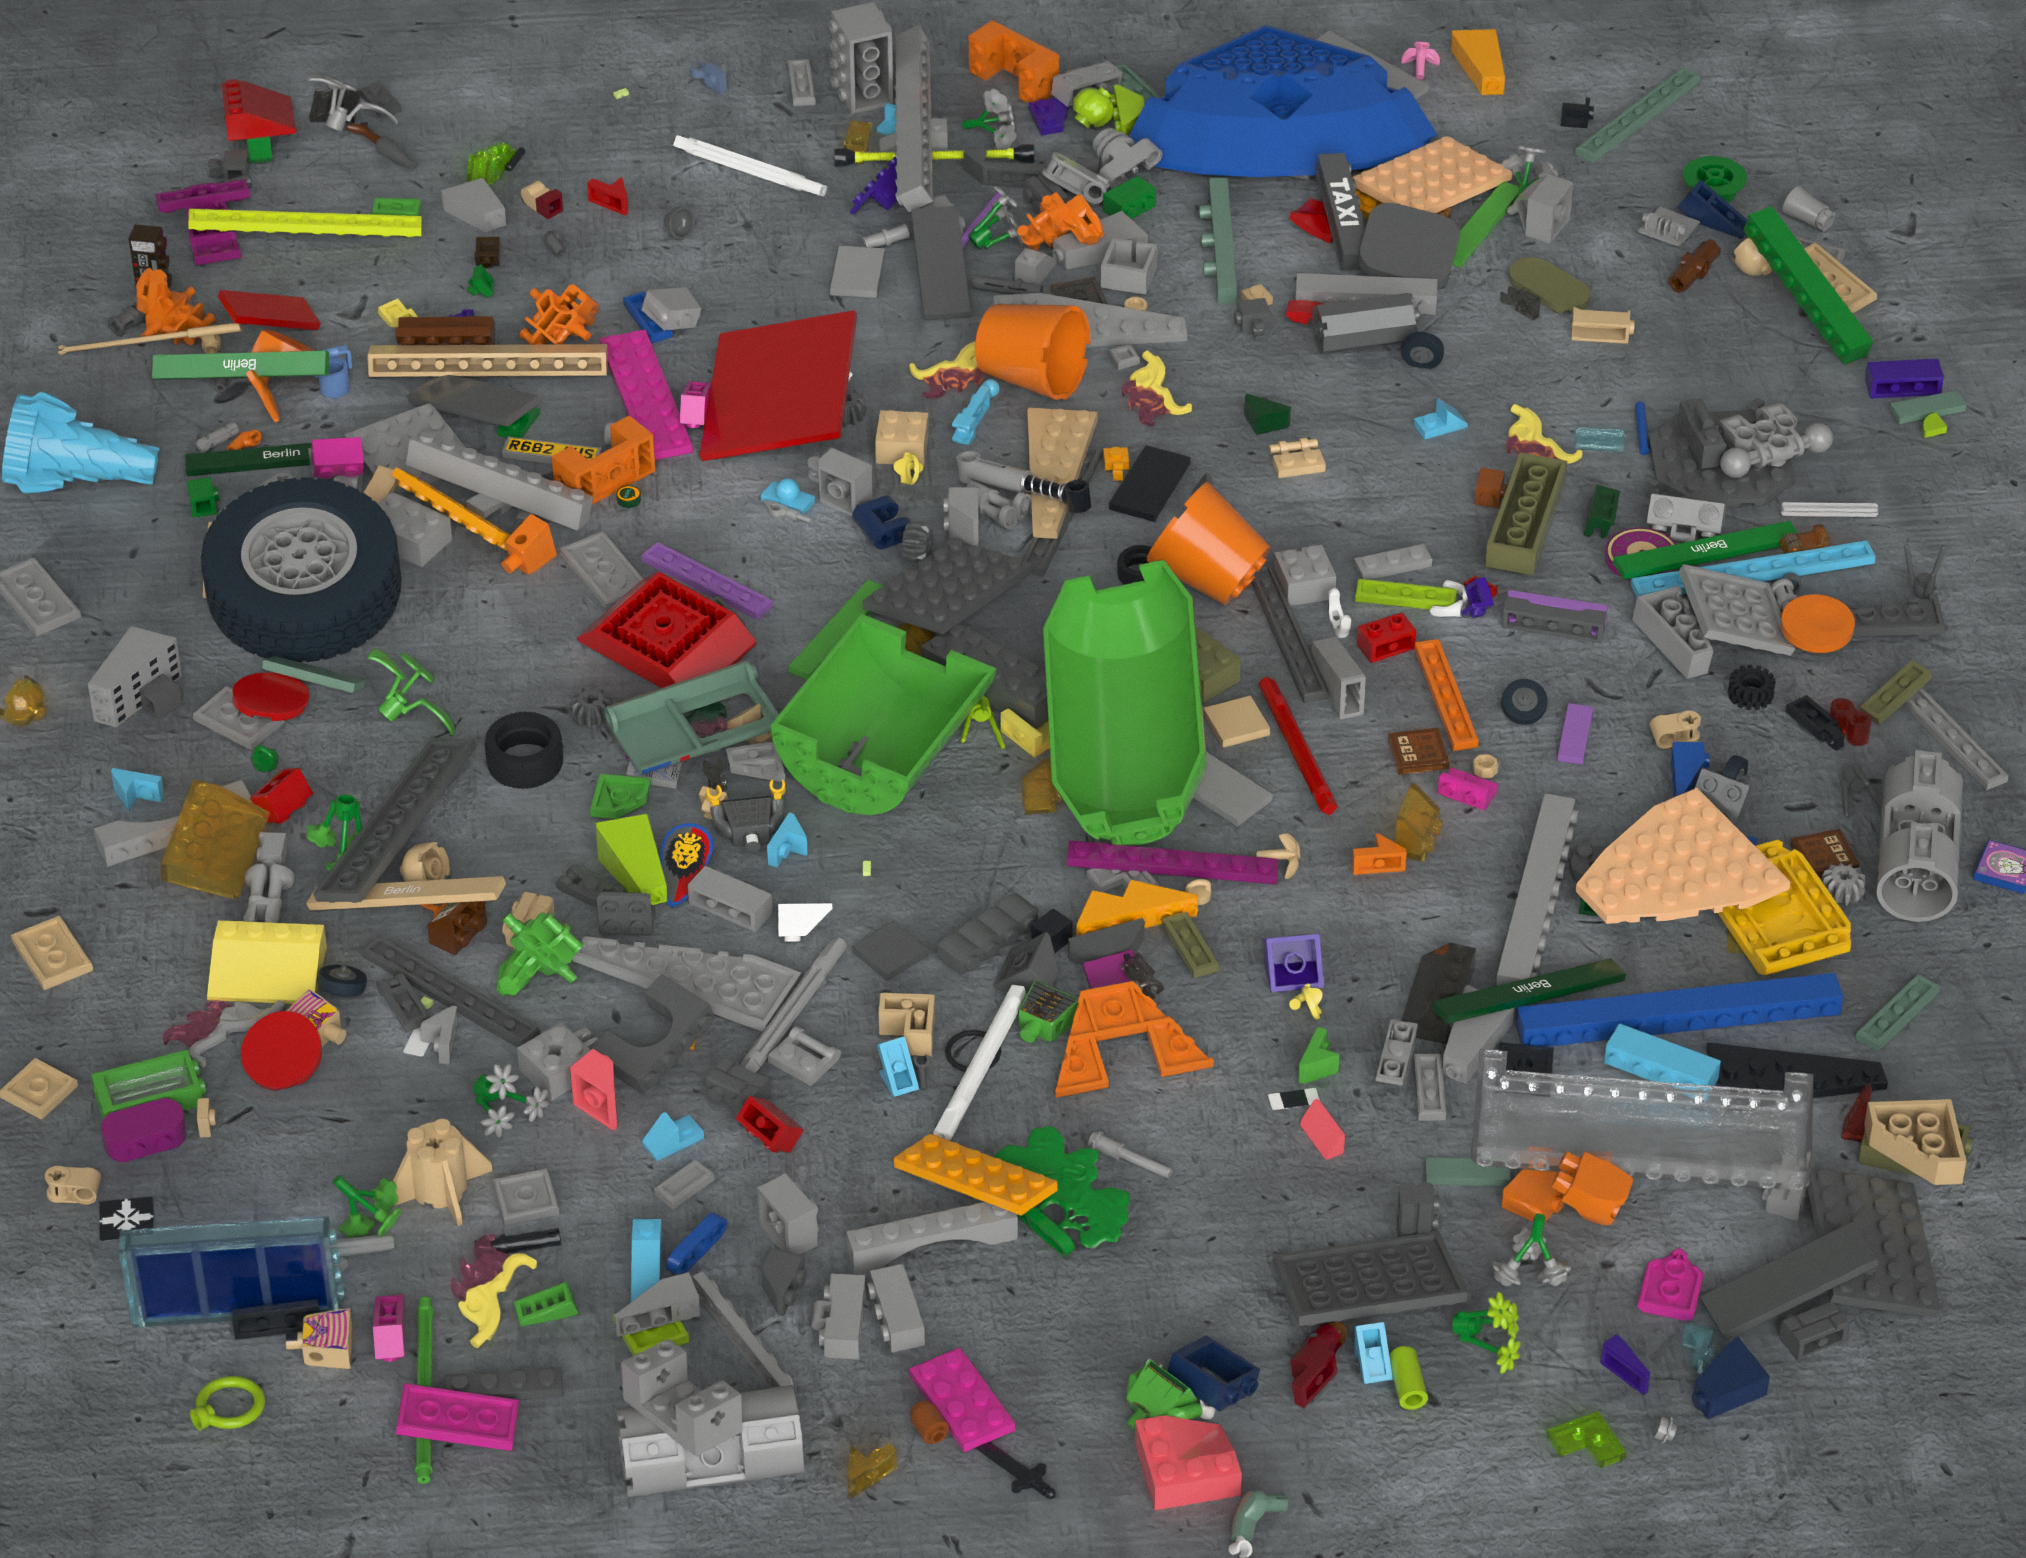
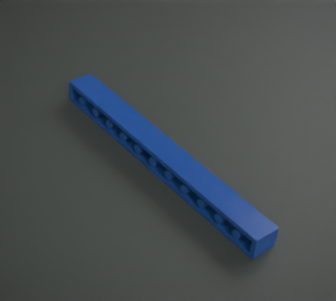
M1828 973L1523 1006L1517 1008L1516 1028L1522 1045L1543 1047L1609 1040L1619 1023L1649 1035L1841 1015L1843 993L1836 974Z

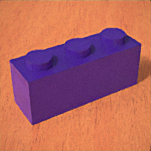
M1938 358L1867 362L1865 376L1870 399L1940 394L1944 379Z

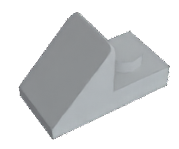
M450 1006L421 1023V1041L434 1043V1052H439V1064H450L457 1030V1006Z

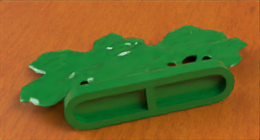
M1055 1127L1033 1128L1028 1138L1029 1146L1007 1145L995 1154L994 1158H999L1002 1161L1056 1180L1058 1191L1023 1215L1017 1214L1018 1218L1062 1257H1067L1075 1250L1073 1240L1064 1231L1067 1228L1080 1230L1079 1238L1081 1244L1086 1248H1095L1104 1241L1116 1243L1122 1235L1120 1228L1128 1222L1129 1192L1113 1187L1093 1190L1091 1182L1098 1176V1168L1094 1164L1098 1161L1099 1150L1079 1148L1071 1154L1064 1153L1065 1138ZM1054 1203L1059 1204L1065 1212L1064 1220L1057 1224L1042 1212L1048 1205ZM1072 1209L1074 1214L1069 1217L1068 1212ZM1077 1216L1088 1217V1221L1084 1223L1070 1222V1220ZM1090 1226V1229L1085 1231L1082 1227Z

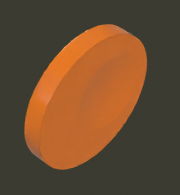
M1818 594L1800 596L1790 601L1782 612L1781 630L1784 637L1797 648L1808 652L1828 653L1839 650L1850 642L1854 633L1855 619L1853 613L1844 603L1830 596Z

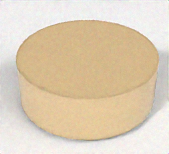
M1131 297L1124 303L1125 308L1148 311V303L1141 297Z

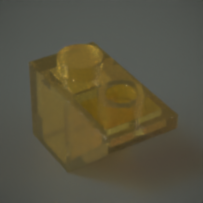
M1044 758L1022 778V800L1025 815L1056 812V802L1061 801V796L1052 783L1050 758Z

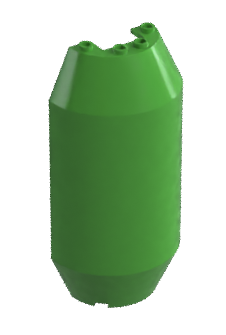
M1165 560L1139 565L1144 581L1096 591L1090 575L1065 580L1043 628L1052 783L1085 832L1097 840L1100 838L1111 840V843L1116 845L1146 844L1157 841L1172 833L1174 827L1181 823L1206 772L1207 760L1194 602L1192 596Z

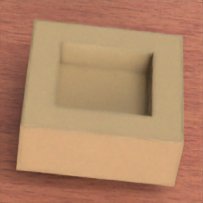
M1262 284L1241 291L1242 300L1265 298L1268 305L1273 304V296Z
M209 1098L198 1099L197 1123L200 1138L211 1137V1126L216 1125V1110L210 1108Z

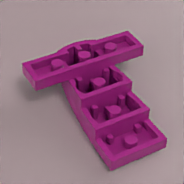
M246 179L218 184H197L181 190L155 194L159 213H171L185 208L187 225L189 209L228 210L225 204L226 201H242L245 198H251ZM188 226L195 266L241 258L235 230L220 231L206 229L199 231L189 229Z

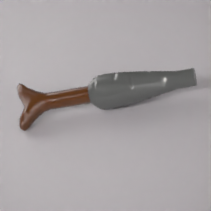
M367 122L347 125L346 129L348 131L363 135L373 142L381 155L406 166L410 170L416 167V163L392 139L378 136L368 128Z

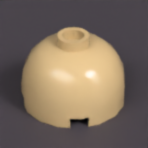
M1750 238L1745 239L1735 249L1734 254L1736 257H1732V260L1743 273L1749 276H1759L1762 274L1768 275L1773 271L1770 264L1759 253L1756 245Z
M426 842L411 847L405 853L400 867L404 882L445 880V875H450V865L446 850L443 847H438L437 842Z

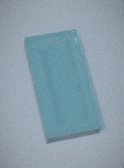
M1578 427L1576 428L1575 449L1624 453L1625 431Z

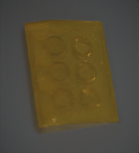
M193 779L161 862L162 881L238 900L245 882L246 871L252 864L260 842L259 834L264 832L270 812L220 785Z

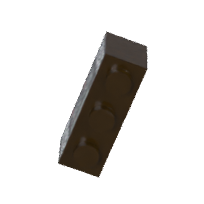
M135 224L129 236L135 286L142 273L147 268H151V270L161 269L166 273L167 286L170 288L172 275L168 272L169 255H166L165 251L167 239L163 236L162 227Z

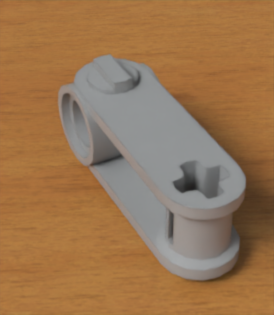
M1052 153V159L1047 168L1043 169L1042 174L1076 195L1081 194L1093 206L1099 205L1103 201V193L1107 192L1110 187L1109 179L1090 171L1060 153ZM1098 186L1102 192L1095 194L1091 191L1090 187Z

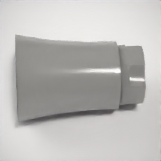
M1796 186L1789 193L1782 208L1783 214L1797 218L1823 232L1831 227L1835 220L1836 213L1810 195L1801 186Z

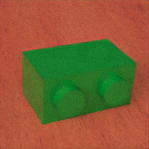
M1139 176L1103 193V212L1108 216L1122 211L1130 219H1133L1156 207V188Z

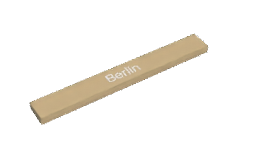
M503 876L375 883L362 902H317L312 893L306 904L309 910L312 911L492 901L498 899L506 882Z

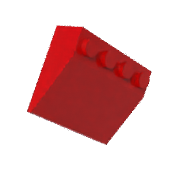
M237 79L221 83L228 141L296 133L290 96Z

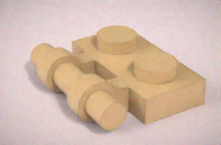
M1299 438V441L1294 442L1283 440L1278 441V444L1269 445L1270 454L1279 453V455H1273V465L1278 478L1325 472L1326 463L1320 449L1310 450L1318 448L1316 438Z

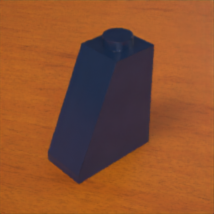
M1736 1337L1695 1380L1692 1402L1697 1410H1701L1705 1417L1710 1419L1766 1396L1770 1376L1741 1339Z

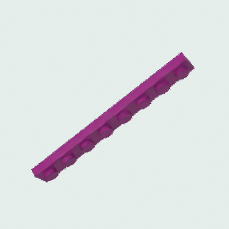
M1069 840L1067 866L1139 871L1141 873L1142 871H1147L1152 874L1277 885L1278 859L1071 840Z

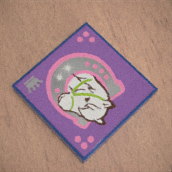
M1988 839L1974 872L1973 880L2025 894L2026 850Z

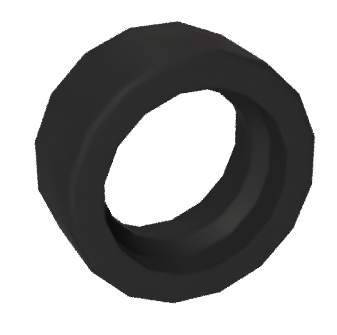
M1131 546L1119 554L1117 574L1119 580L1124 585L1144 581L1141 571L1132 570L1128 567L1134 564L1149 563L1147 555L1152 548L1151 546Z

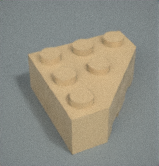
M1951 1099L1868 1102L1864 1126L1869 1146L1934 1185L1963 1183L1966 1157Z

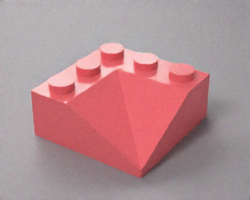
M1164 1415L1135 1420V1445L1154 1510L1241 1496L1242 1472L1235 1450L1220 1424Z

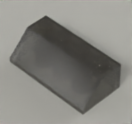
M1448 943L1422 956L1401 1019L1404 1022L1418 1024L1416 1038L1443 1044L1448 1043L1453 1023L1446 1024L1432 1009L1433 1002L1463 994L1466 985H1470L1475 967V947Z

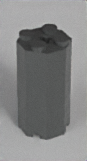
M1404 293L1316 305L1312 309L1313 329H1316L1317 335H1314V340L1319 354L1403 343L1408 335L1418 332L1416 322H1419L1420 315L1418 308L1413 307L1412 294Z

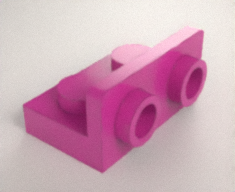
M1452 767L1447 774L1442 772L1439 776L1438 794L1482 810H1486L1498 792L1497 783Z

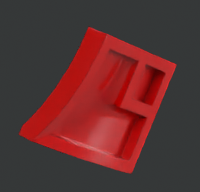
M1309 198L1302 207L1290 213V220L1307 233L1329 243L1333 241L1323 202Z

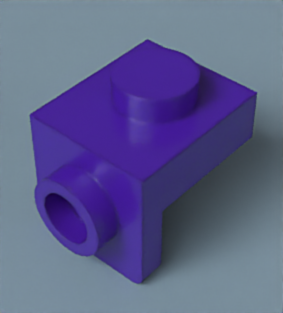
M1477 578L1464 587L1470 605L1460 611L1461 615H1471L1472 618L1485 615L1486 610L1494 605L1486 578Z

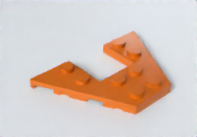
M1134 981L1083 990L1080 992L1064 1060L1055 1089V1098L1108 1088V1077L1096 1041L1147 1032L1161 1077L1214 1067V1059L1206 1056L1195 1045V1041L1191 1037L1186 1036L1182 1032V1028L1170 1016L1166 1017L1156 1007L1157 1004L1149 996L1143 994L1142 989Z

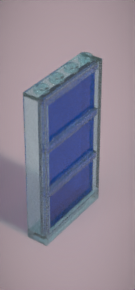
M329 1216L120 1230L119 1257L132 1328L232 1321V1309L318 1299L320 1313L339 1310V1302H344V1286L338 1285V1283H342L341 1266L335 1265L339 1264L338 1247H333L337 1243L336 1228H330Z

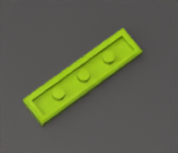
M1358 579L1355 602L1431 609L1432 606L1448 607L1456 603L1457 589Z

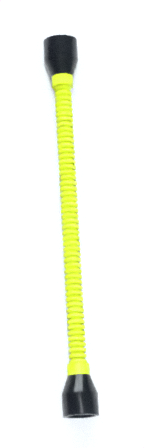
M1022 144L1015 148H1008V150L1003 149V151L1001 149L1000 151L988 150L987 158L993 159L994 157L996 159L997 157L999 159V157H1006L1023 163L1034 162V144ZM834 148L835 167L861 163L863 160L891 161L895 157V152H864L863 154L861 151H852L847 148ZM964 150L933 151L932 159H964Z

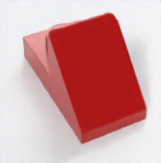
M622 177L612 185L594 178L587 182L588 201L625 216L628 214L627 193Z

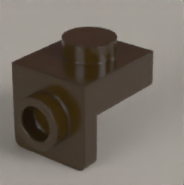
M476 237V266L481 264L484 268L500 266L499 237Z

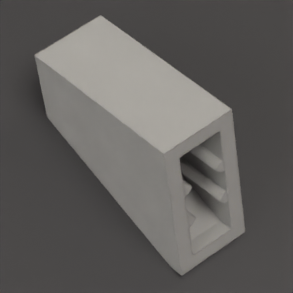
M484 178L441 190L442 208L452 216L484 232L506 226L505 207Z

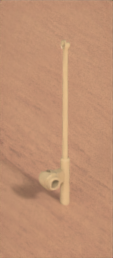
M238 323L191 328L182 332L66 347L60 345L58 348L61 351H58V354L64 355L72 351L181 337H201L204 352L206 354H216L221 348L219 334L241 332L242 326Z

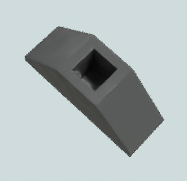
M1143 918L1069 938L1068 958L1072 962L1084 965L1083 963L1129 950H1133L1135 956L1144 941L1145 921ZM1128 953L1124 955L1126 965L1131 963Z

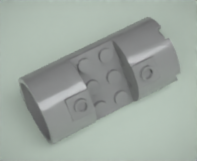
M1915 750L1914 756L1906 757L1905 762L1896 766L1892 765L1884 777L1877 898L1887 912L1908 921L1923 922L1940 918L1954 907L1958 898L1963 779L1959 772L1957 773L1949 766L1948 761L1942 759V753Z
M788 1385L739 1392L742 1402L743 1432L697 1456L686 1450L633 1407L616 1409L617 1421L623 1420V1426L618 1427L623 1476L625 1480H630L631 1485L625 1486L627 1498L804 1473L803 1441L793 1386Z

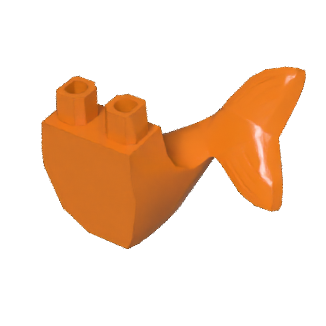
M262 330L251 353L315 350L278 332ZM249 370L246 373L247 379L257 390L275 423L280 421L279 410L268 388V381L271 377H259L254 370Z
M1567 1151L1561 1160L1545 1159V1164L1558 1172L1551 1187L1563 1193L1561 1201L1575 1208L1588 1222L1598 1225H1611L1614 1222L1616 1214L1621 1205H1624L1629 1195L1634 1179L1611 1163L1612 1154L1595 1157L1584 1152L1579 1158Z

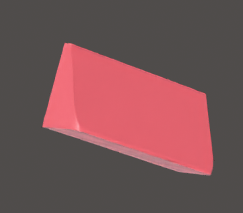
M1318 1098L1313 1100L1301 1119L1300 1126L1326 1160L1344 1154L1345 1133Z

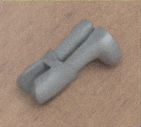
M970 481L966 486L978 487V512L981 515L986 514L1007 530L1015 528L1017 521H1023L1031 506V496L1024 492L1017 493L1014 499L1011 500L1001 496L997 490L975 481Z
M256 864L246 871L245 882L251 888V893L248 899V908L243 917L244 922H259V920H265L268 923L279 922L282 906L281 892L282 890H289L293 886L295 881L293 871L279 864L271 865L270 874L267 867L263 864ZM269 879L268 897L265 898L263 897V891Z

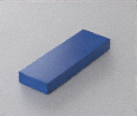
M644 291L623 298L624 306L640 329L646 330L651 344L673 337L672 330H663L642 311L646 296Z

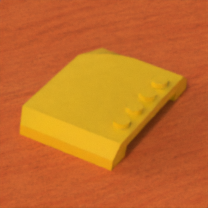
M1780 840L1756 845V847L1791 881L1790 889L1748 908L1738 909L1737 905L1723 907L1722 912L1718 913L1758 974L1769 975L1850 952L1851 922L1803 854L1796 849L1789 851L1782 847L1783 842Z

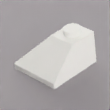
M833 903L778 904L779 936H785V941H801V936H807L833 910Z

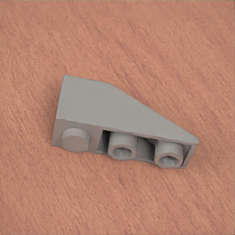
M690 1273L661 1279L615 1314L617 1337L700 1316L699 1296Z

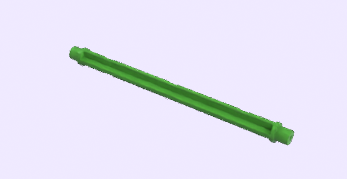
M422 1297L419 1299V1306L417 1307V1385L432 1387V1315L434 1309L432 1307V1300L429 1297ZM417 1437L415 1473L420 1484H427L430 1482V1474L433 1471L431 1465V1439Z

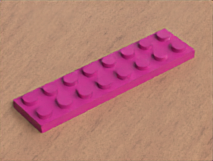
M646 330L600 338V344H608V366L627 415H630L653 434L655 460L693 453L692 443L684 424L680 423V413Z

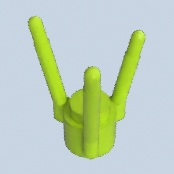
M983 696L965 720L961 742L964 743L966 741L971 719L974 718L978 722H984L988 719L1000 748L1005 749L1003 738L994 719V713L991 711L990 701L987 697Z

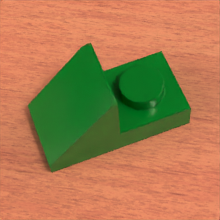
M534 407L508 427L500 425L497 428L498 436L508 438V436L523 438L539 416L540 409Z

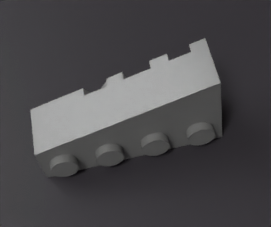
M1676 586L1637 596L1632 621L1686 679L1708 674L1713 648L1708 639L1703 636L1702 630L1698 628V620L1695 615H1691L1687 600L1681 596L1682 591L1680 587Z

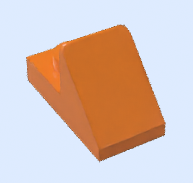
M1376 833L1375 847L1353 849V875L1405 871L1406 848Z

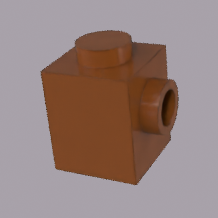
M1480 468L1476 484L1475 505L1499 508L1500 501L1504 498L1507 484H1504L1505 471Z

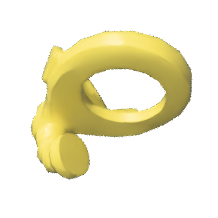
M908 452L904 454V458L895 462L894 470L901 475V483L913 485L917 481L919 473L922 472L923 465L919 463L915 454ZM910 470L915 471L913 478L911 477Z
M1306 984L1301 989L1302 993L1291 999L1289 1005L1291 1009L1297 1010L1300 1008L1301 1002L1306 1001L1313 1019L1318 1020L1322 1013L1318 1007L1322 999V991L1317 988H1310V984Z

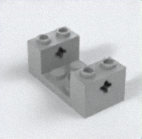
M669 1338L621 1362L623 1400L694 1456L743 1432L741 1394L723 1380L702 1391L688 1381L687 1352Z

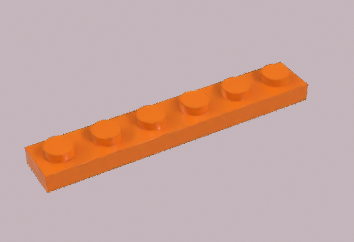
M1440 640L1415 642L1414 650L1453 751L1478 748L1479 740Z

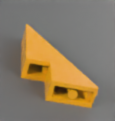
M1130 880L1123 897L1092 890L1077 922V936L1143 918L1145 921L1144 928L1162 924V918L1187 911L1190 918L1197 916L1198 895L1135 880Z

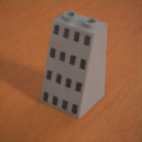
M131 626L88 682L94 721L118 727L142 708L140 688L161 675H165L172 681L179 680L182 672L177 639Z

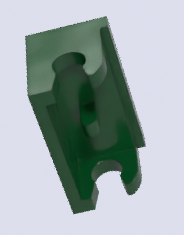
M1596 485L1589 502L1584 529L1585 536L1590 537L1595 528L1603 530L1601 538L1607 536L1610 527L1614 526L1620 491Z

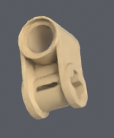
M1694 711L1659 715L1651 720L1649 726L1657 746L1661 749H1668L1672 747L1673 742H1698L1700 739L1698 726H1700L1701 717Z
M53 1166L45 1172V1181L49 1185L46 1190L47 1198L54 1203L92 1204L96 1201L101 1175L97 1170L89 1167Z

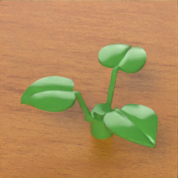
M378 648L373 649L368 659L383 664L397 675L389 694L385 697L386 700L378 707L379 711L393 722L401 713L406 715L409 710L418 705H424L443 721L452 737L455 732L454 723L449 715L435 703L421 698L408 706L406 705L408 700L404 696L405 692L420 674L428 682L432 683L435 678L431 672L419 664L414 657L403 651L400 654L402 659L415 669L416 672L403 689L395 693L400 680H405L407 677L390 656Z

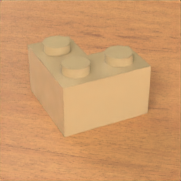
M880 993L879 1035L905 1036L910 1056H925V1054L932 1056L935 995Z

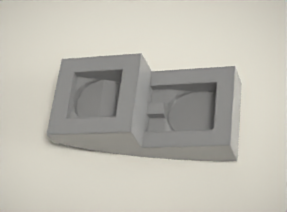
M481 493L466 501L467 509L483 519L495 511L504 514L514 507Z

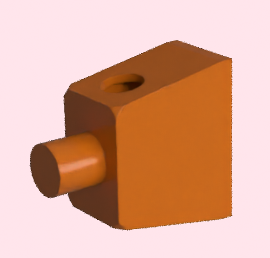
M530 514L506 540L505 544L509 556L501 565L509 574H512L516 569L526 574H532L555 558L557 553L549 524Z

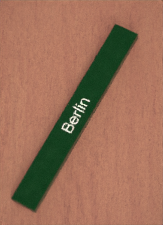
M311 443L185 454L187 476L306 466L310 465L308 448H311Z
M1610 958L1435 1000L1432 1009L1446 1024L1622 982L1625 981L1626 973Z

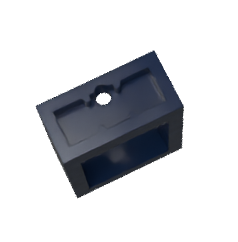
M1206 1335L1173 1352L1167 1372L1189 1387L1196 1397L1216 1410L1221 1411L1230 1405H1235L1241 1399L1254 1394L1259 1384L1257 1379L1260 1369ZM1206 1367L1229 1383L1221 1382L1201 1368Z

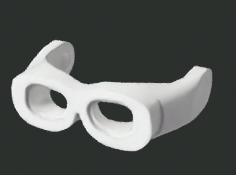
M1446 580L1443 588L1457 589V593L1462 597V600L1448 607L1432 606L1430 613L1437 617H1461L1460 611L1465 609L1469 603L1465 586Z
M1333 588L1329 591V621L1333 625L1335 635L1338 638H1345L1349 635L1351 618L1348 615H1343L1339 590ZM1333 616H1338L1339 620L1335 621Z

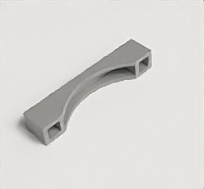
M240 780L218 787L202 804L177 817L146 823L118 820L94 828L97 849L107 867L253 819L255 818L254 805L250 799L251 795L243 781Z
M987 1202L851 1230L846 1232L847 1255L855 1275L883 1268L902 1254L934 1242L973 1240L994 1245L1017 1240L1018 1216L1016 1213Z

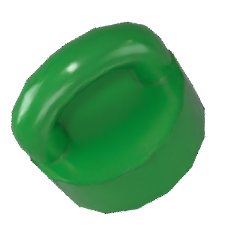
M262 745L255 746L252 755L253 767L261 772L272 771L278 766L277 752Z

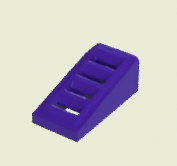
M1615 1334L1603 1344L1601 1364L1638 1392L1645 1395L1648 1392L1650 1372L1618 1334Z

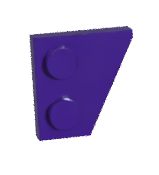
M1057 98L1028 103V111L1041 136L1063 132L1067 119L1068 107Z

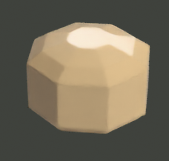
M1489 754L1478 755L1473 760L1474 775L1483 779L1494 777L1498 773L1497 758Z

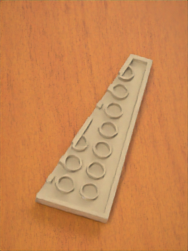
M1028 408L1030 471L1033 473V476L1037 475L1039 479L1047 478V481L1050 482L1055 480L1057 484L1063 482L1066 484L1072 480H1078L1098 421V413L1086 410ZM1031 492L1033 537L1058 539L1067 512V505L1059 499L1053 500L1051 497L1045 498L1042 494L1035 495Z

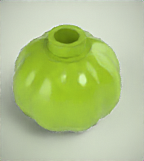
M1102 87L1099 90L1094 88L1081 90L1073 101V110L1077 112L1074 118L1088 129L1091 125H1094L1096 128L1106 125L1111 120L1114 112L1113 104L1109 99L1111 94Z

